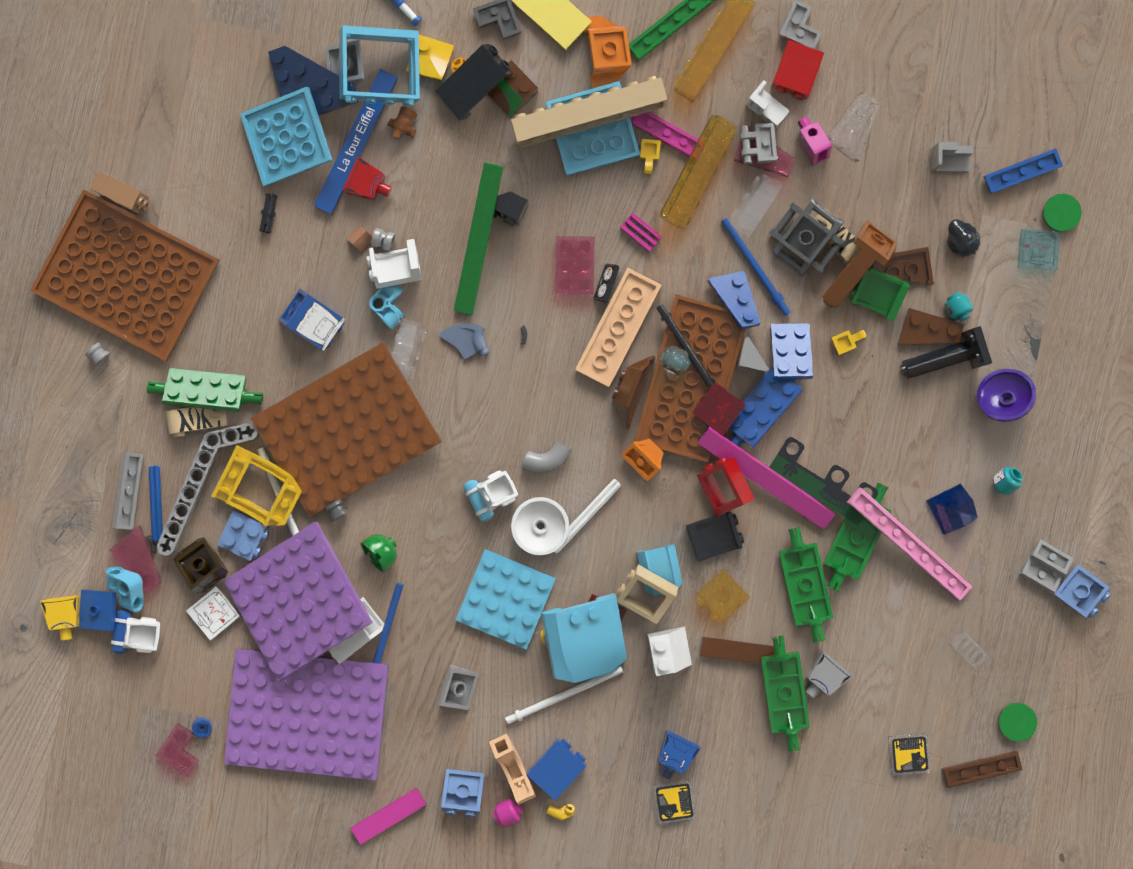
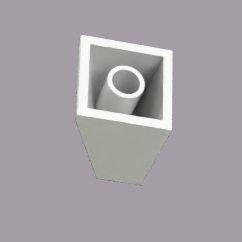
M364 597L360 600L373 623L329 650L331 656L339 664L383 629V621Z
M685 627L647 634L656 676L676 673L692 665Z

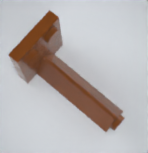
M868 220L853 241L860 250L822 296L823 302L830 308L833 306L835 308L839 307L875 261L885 266L898 244Z

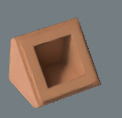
M359 226L347 240L362 252L371 243L372 236L363 227Z

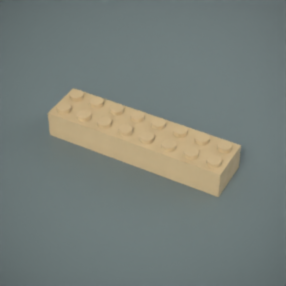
M652 76L639 84L635 81L626 84L627 87L621 89L619 87L610 88L607 93L600 94V92L590 94L589 98H574L568 104L556 103L552 105V108L546 110L538 108L529 115L525 113L517 114L514 116V119H511L518 149L665 108L668 99L662 78Z

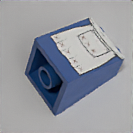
M301 289L298 290L279 318V321L323 351L325 348L330 347L333 342V336L336 332L341 331L345 320Z

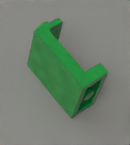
M870 267L858 282L857 287L851 290L849 297L851 298V304L861 305L886 316V319L894 322L910 286L908 282Z

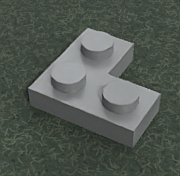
M795 0L779 36L815 49L822 32L805 25L812 7Z

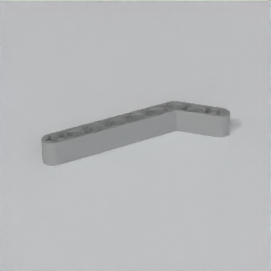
M253 423L209 432L204 436L157 544V550L161 555H172L178 550L221 448L254 441L260 437ZM250 428L255 430L252 436L248 434L242 435L241 433L249 431ZM231 431L236 433V439L233 442L228 439V434ZM212 436H216L218 439L215 446H212L209 442ZM205 453L210 456V461L207 464L202 461V456ZM197 471L202 473L200 481H196L194 478V474ZM190 488L195 492L192 499H189L186 494ZM182 506L187 509V514L184 517L179 514V509ZM173 524L179 526L177 534H174L171 530ZM169 543L171 550L166 551L167 547L164 544Z

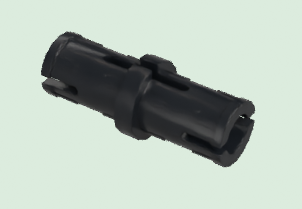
M266 193L264 208L261 210L262 219L259 231L271 233L273 217H276V212L274 211L278 196L272 194L271 198L270 193Z

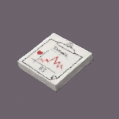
M217 586L186 610L209 640H212L241 616Z

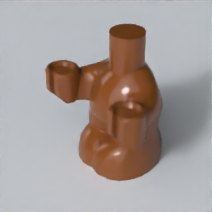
M401 106L396 119L390 118L387 125L395 129L392 134L393 138L399 139L401 133H407V136H411V138L414 137L416 130L411 127V124L417 117L416 112L408 107Z

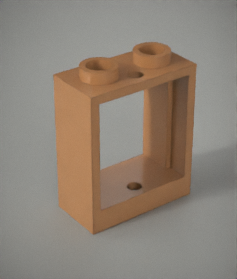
M99 171L90 188L96 193L139 214L145 211L149 205L148 196Z

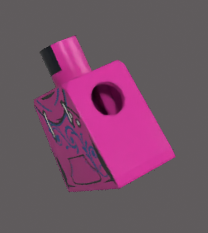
M808 117L798 121L801 129L799 140L811 164L814 166L830 158L832 145L819 123L811 124Z

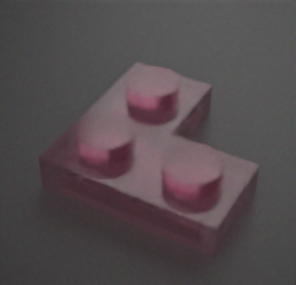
M177 723L155 755L186 777L190 775L199 762L196 757L184 750L194 735L193 732Z

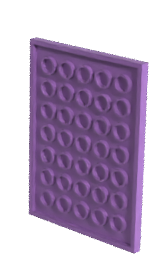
M237 648L224 764L377 780L389 664L344 660L339 664L334 658L318 657L285 679L277 681L261 651Z

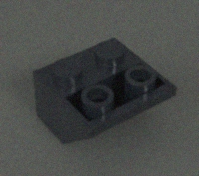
M511 191L498 195L494 218L499 216L503 219L504 223L510 226H514V224L519 226L529 206L528 200Z

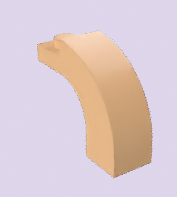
M505 734L490 741L494 756L508 779L518 805L536 797L530 783V778L527 776V771L509 736Z

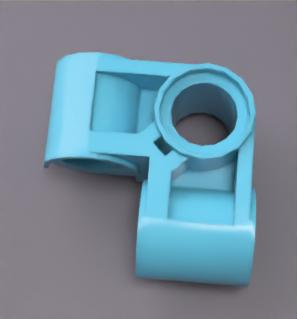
M399 285L379 288L369 301L372 311L391 330L405 317L396 306L392 305L394 300L404 291ZM382 300L384 302L383 307L380 309L374 308V302Z
M121 567L108 568L106 570L107 588L118 593L120 606L134 612L140 611L144 605L143 581L140 575Z

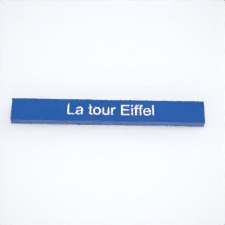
M380 69L369 92L391 94L398 77ZM376 101L375 104L363 103L314 204L316 208L332 215L356 159L361 156L385 106L383 102Z

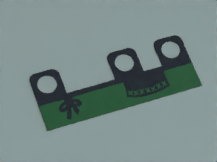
M793 437L787 438L769 468L813 498L859 525L863 516L847 502L851 496L841 490L850 476L849 472L838 465H833L825 479L821 478L796 462L804 450L803 443ZM792 442L796 443L799 447V451L794 455L789 454L786 450L787 445ZM836 470H840L844 474L843 481L839 483L832 480V473ZM866 482L861 483L859 487L871 489L873 493L872 498L875 500L878 490Z

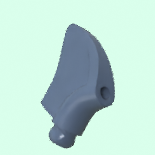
M458 324L440 333L444 340L454 345L460 351L464 359L471 357L477 352L482 357L489 353L488 345L483 337L485 328L479 325Z

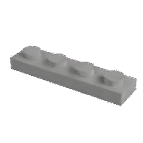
M124 451L122 453L112 528L133 530L143 454Z

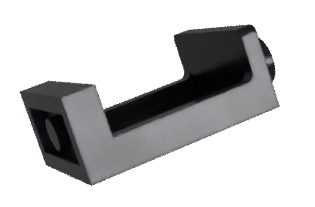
M728 511L722 515H715L686 525L698 562L743 548L742 544L745 542L742 533H738L736 525H739L736 514Z

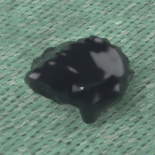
M959 219L951 221L948 226L949 235L947 239L950 250L963 258L969 257L972 254L976 255V251H978L980 246V235L976 228L970 223H965Z

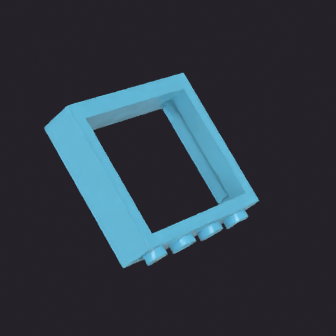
M342 26L339 30L340 99L345 100L347 103H355L359 100L364 101L366 104H375L377 101L383 102L385 105L402 103L404 106H413L420 99L418 31ZM347 39L408 43L409 95L347 91Z

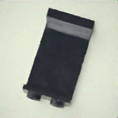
M481 45L435 90L458 120L467 119L471 115L470 111L505 77L513 74L509 63L501 59L498 55V50L493 45Z

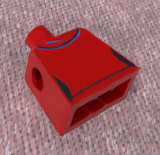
M357 157L343 191L350 195L375 201L378 193L388 197L392 187L383 183L385 175L360 157Z

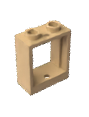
M638 564L635 570L631 569L626 577L627 582L619 586L617 602L657 624L676 598L678 587ZM637 580L664 594L654 609L628 595Z

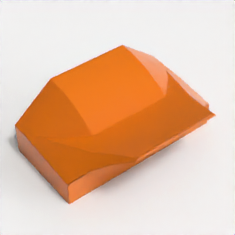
M646 439L640 442L634 441L621 456L648 482L661 469V460L664 452L651 439Z

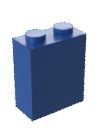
M557 738L527 771V776L555 801L586 767L584 762L586 758L579 752L574 753L570 749L572 746L564 738L562 741Z

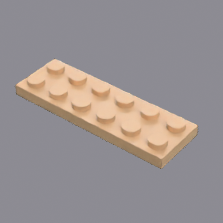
M627 268L575 369L576 371L607 387L610 386L661 284Z

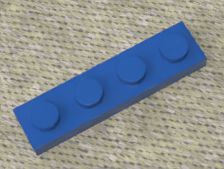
M1055 148L987 174L983 178L989 193L993 194L1061 168L1063 164Z

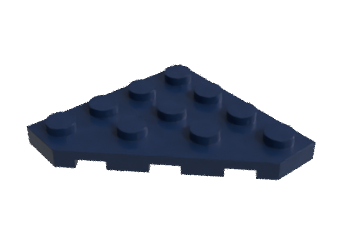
M282 46L268 52L280 97L304 87H309L318 116L354 104L340 99L338 74L287 46ZM347 80V91L356 92L354 83Z

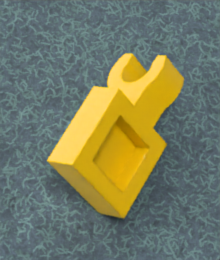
M641 140L640 159L645 160L644 174H651L653 161H659L660 140Z
M848 330L832 337L831 340L839 356L857 348L855 342L867 336L864 330L853 335Z

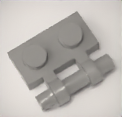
M774 123L755 124L754 132H749L747 125L741 126L740 141H742L743 146L741 156L744 158V164H751L752 156L757 157V163L777 162ZM750 140H755L756 148H750Z

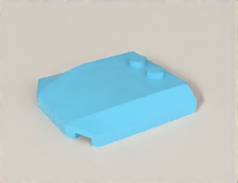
M614 593L597 597L595 601L541 612L552 674L555 679L574 683L612 673L627 660L617 597Z

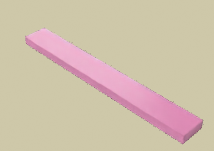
M859 487L847 501L958 601H961L972 588L967 581L862 488Z

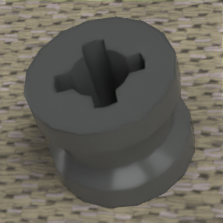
M341 499L324 508L330 514L331 522L348 513L347 509L343 508Z

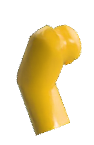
M567 804L558 809L549 805L546 814L562 821L574 815L575 807L572 804Z

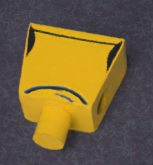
M81 595L40 600L48 629H59L60 640L72 639L71 628L79 626Z

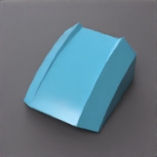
M674 544L636 552L640 566L676 585L678 588L682 585ZM643 583L645 592L653 596L662 594Z

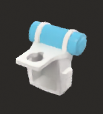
M499 470L487 476L486 481L480 483L477 480H469L463 486L465 495L470 500L476 512L475 514L481 522L489 521L494 516L493 510L496 507H505L514 502L518 496L514 483L506 471L501 472Z

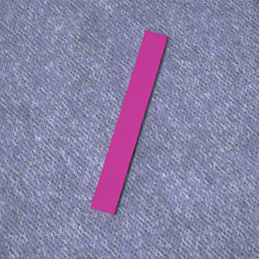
M711 427L706 430L698 441L699 445L720 459L726 457L728 460L734 457L743 475L822 529L835 516V512Z

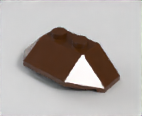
M655 356L645 358L628 366L626 371H621L618 379L621 381L619 389L615 388L612 399H615L614 406L626 429H629L656 358Z

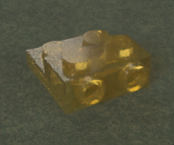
M724 568L695 593L698 596L696 601L703 608L707 606L711 611L709 615L715 622L720 621L721 623L729 618L750 597Z

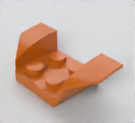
M601 15L588 17L592 24L584 31V35L588 34L593 73L590 75L592 89L618 82L632 65L626 27L617 26Z

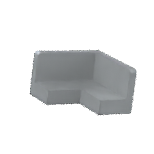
M938 142L931 148V172H968L970 170V156L973 154V146H958V142Z

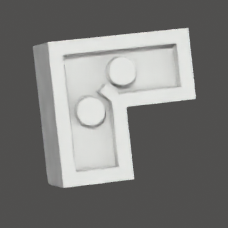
M763 80L750 96L746 106L767 123H774V129H776L789 113V110L763 90L767 83Z

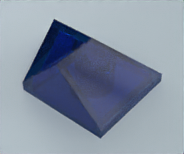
M961 483L926 500L943 535L963 528L978 518L974 501Z

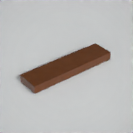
M702 636L700 656L761 664L760 657L774 654V647L772 645Z
M1016 750L944 767L942 770L946 787L949 788L1021 771L1022 765L1019 753Z

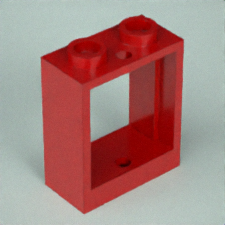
M724 457L716 461L715 466L711 463L703 467V472L697 475L716 516L755 499L734 457L728 460ZM722 469L736 499L726 502L712 474Z

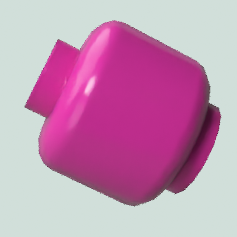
M513 799L498 803L495 806V810H493L496 823L498 825L501 824L502 827H509L519 823L521 814H523L521 804L518 805Z

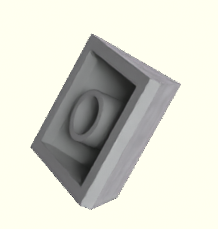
M360 40L347 42V80L357 85L364 79ZM339 44L325 47L327 69L339 75Z
M749 337L742 340L736 368L762 374L769 370Z
M451 665L439 705L469 710L479 673Z

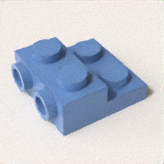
M233 510L217 545L242 558L253 561L254 558H258L261 552V548H259L261 542L265 541L269 535L267 530L269 526H263L258 520Z
M1079 564L1054 593L1057 598L1086 620L1089 617L1093 618L1099 611L1097 606L1100 602L1105 603L1111 596L1109 593L1110 587Z
M446 769L441 810L445 811L446 815H456V812H460L469 818H475L476 814L480 815L484 773Z

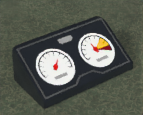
M605 264L593 297L594 300L605 304L608 302L619 271L618 265Z

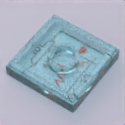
M1021 229L1018 268L1056 271L1058 269L1060 232Z

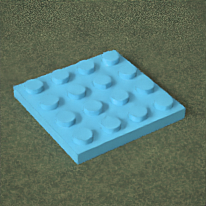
M620 81L547 101V109L552 108V105L562 102L563 105L571 103L570 100L574 98H589V95L595 92H600V94L607 93L608 89L613 87L621 89ZM630 118L556 138L566 176L640 156Z
M304 87L240 114L263 186H270L333 161L309 87Z
M485 549L456 621L527 650L556 578Z

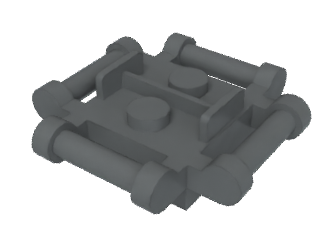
M812 199L805 210L792 202L789 206L790 209L775 229L772 228L769 232L780 242L772 252V255L785 261L798 271L797 274L801 277L806 274L811 265L824 274L827 270L826 267L841 247L844 248L847 242L836 235L844 221L840 218L837 219L821 207L815 199ZM814 210L830 222L833 227L829 230L809 214ZM795 213H798L799 216L797 217V219L793 222V224L790 226V228L787 230L784 236H782L780 233L783 231V229L786 227V225L789 223V221L792 219ZM831 239L834 240L836 243L820 264L815 261ZM786 246L805 260L804 265H801L783 251L784 247Z

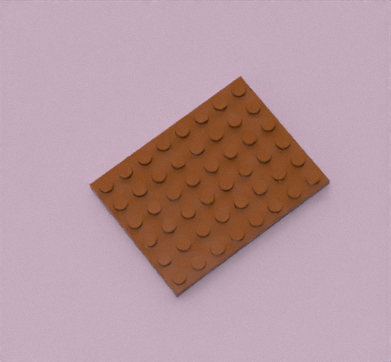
M83 189L30 291L154 356L168 361L220 260Z
M385 342L380 343L250 418L278 466L292 475L302 490L298 499L309 517L442 443L440 436Z

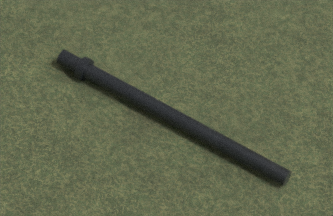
M663 304L659 305L656 309L662 317V322L665 321L710 389L714 381L671 318L672 314L667 312Z

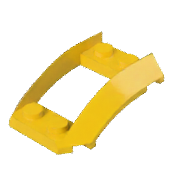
M236 445L211 497L225 501L226 504L243 511L267 527L270 525L280 526L286 524L302 490L292 475L270 461ZM249 463L267 471L284 482L269 512L235 493Z

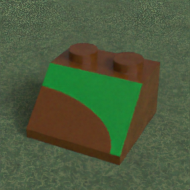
M511 60L509 65L513 74L505 77L488 93L510 118L538 93V87Z

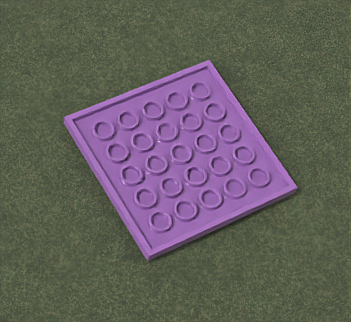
M313 522L224 580L228 591L277 681L285 679L373 623L318 522Z

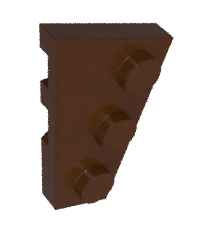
M928 247L892 253L885 266L878 261H875L872 265V268L901 280L934 285Z
M908 308L897 345L959 343L964 324Z

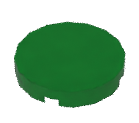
M1065 193L1056 194L1049 198L1042 210L1045 224L1057 232H1066L1074 228L1080 222L1082 215L1078 200L1072 195Z
M1018 702L1008 704L1001 710L998 717V727L1002 734L1008 739L1017 742L1025 741L1032 737L1038 724L1037 716L1033 709L1026 704Z

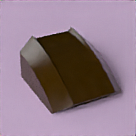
M205 537L195 540L181 550L173 559L190 590L196 594L207 592L209 588L225 578L228 573L227 568Z

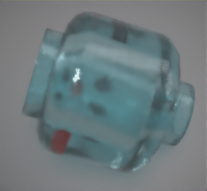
M674 345L669 348L666 347L660 357L663 368L675 374L687 370L690 364L688 352Z

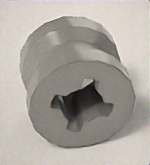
M96 343L86 352L85 356L88 359H92L93 364L98 367L108 359L110 353L104 351L100 343Z

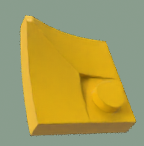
M419 35V76L442 81L448 68L454 45ZM409 63L406 69L407 72H409Z

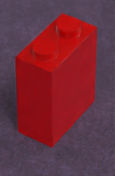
M788 40L771 87L775 88L774 90L778 93L785 94L787 92L793 94L792 97L795 99L807 100L825 52Z

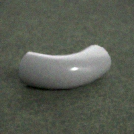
M554 441L553 446L546 453L537 454L529 450L521 468L536 473L550 472L564 463L572 449Z

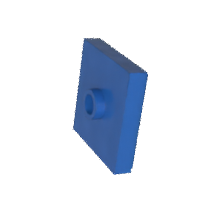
M81 590L79 628L114 631L116 592Z

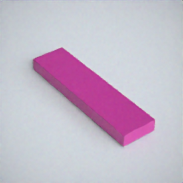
M651 112L631 118L632 126L693 160H696L705 144L703 141Z
M416 787L353 825L350 829L361 845L419 810L427 803Z

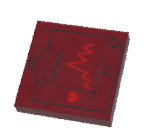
M715 382L692 413L723 436L745 408L746 404Z

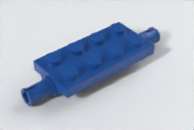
M772 366L742 401L746 406L729 427L734 435L730 441L738 447L742 443H747L754 449L803 392V388L796 384L797 379L774 380Z

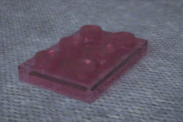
M556 236L555 294L594 295L595 237Z

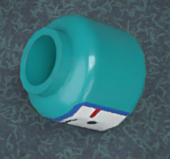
M1003 468L993 478L994 489L1004 495L1012 494L1022 486V474L1016 468Z

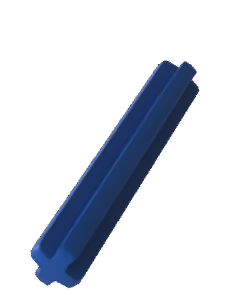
M155 465L149 466L152 541H159L163 532L160 467Z

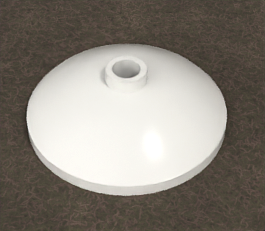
M536 497L525 501L517 508L512 518L511 529L516 543L523 550L534 555H546L559 549L565 542L569 532V520L565 510L557 502L549 498ZM539 522L544 524V528L541 530L537 528V523Z

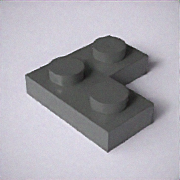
M495 0L473 8L479 28L498 22L503 39L522 33L510 0Z

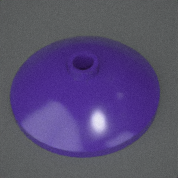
M996 370L981 381L977 390L978 405L982 412L993 420L1000 422L1015 421L1027 415L1033 408L1036 401V388L1031 378L1019 370ZM1007 399L1011 400L1009 403L1004 402Z

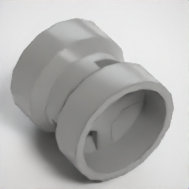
M376 228L371 246L376 248L382 247L385 251L390 252L394 243L395 233H386L382 229Z

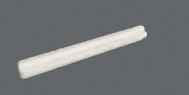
M613 479L569 526L565 542L559 549L554 551L555 553H559L621 487V484L616 479Z

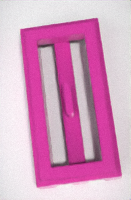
M633 212L620 227L649 252L662 238L660 234ZM634 219L638 224H640L649 233L656 237V239H652L643 230L636 226L631 220ZM627 225H630L652 244L650 246L629 230Z

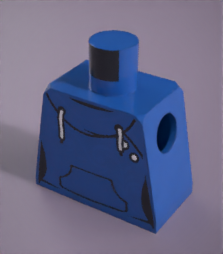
M666 730L658 757V762L664 765L660 775L671 780L675 771L683 774L699 753L701 747Z

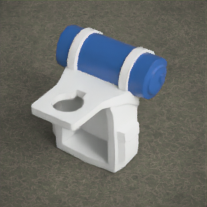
M125 609L116 611L111 651L117 654L127 652V648H134L140 653L156 651L160 622L154 618H132V613Z

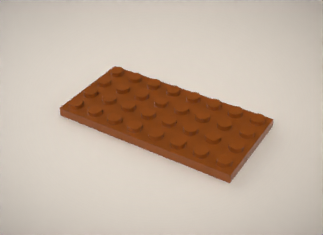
M676 294L670 312L672 314L671 318L714 383L717 382L726 390H729L745 329L741 330L727 308ZM666 326L634 441L640 442L651 439L661 450L708 463L711 452L699 445L698 441L710 426L692 412L709 391V388L668 326Z

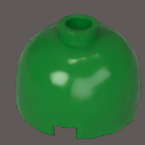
M374 534L360 543L365 555H369L372 559L370 562L380 572L387 571L397 559L395 547L397 545L391 537L387 539L384 535Z

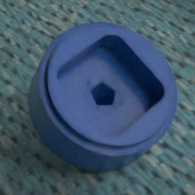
M204 717L196 719L192 724L193 734L199 738L207 737L212 731L211 722Z

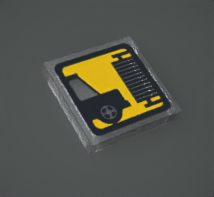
M927 733L888 736L891 775L931 772Z
M691 780L653 785L658 824L696 819Z

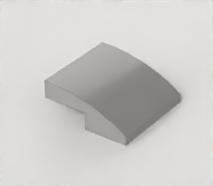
M1040 539L1027 558L1019 575L1053 594L1056 592L1062 577L1067 574L1074 558Z

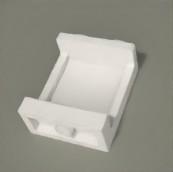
M414 239L407 240L408 248L375 254L373 248H369L370 256H367L368 266L372 267V270H369V277L371 282H375L376 289L422 280L418 251Z

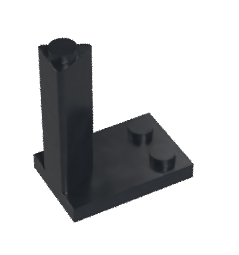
M981 326L962 332L961 335L964 342L903 360V365H900L903 376H907V379L968 360H970L972 369L992 364Z

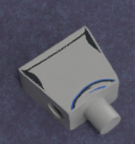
M821 650L806 676L813 682L806 692L814 699L821 690L829 696L848 681L852 675Z

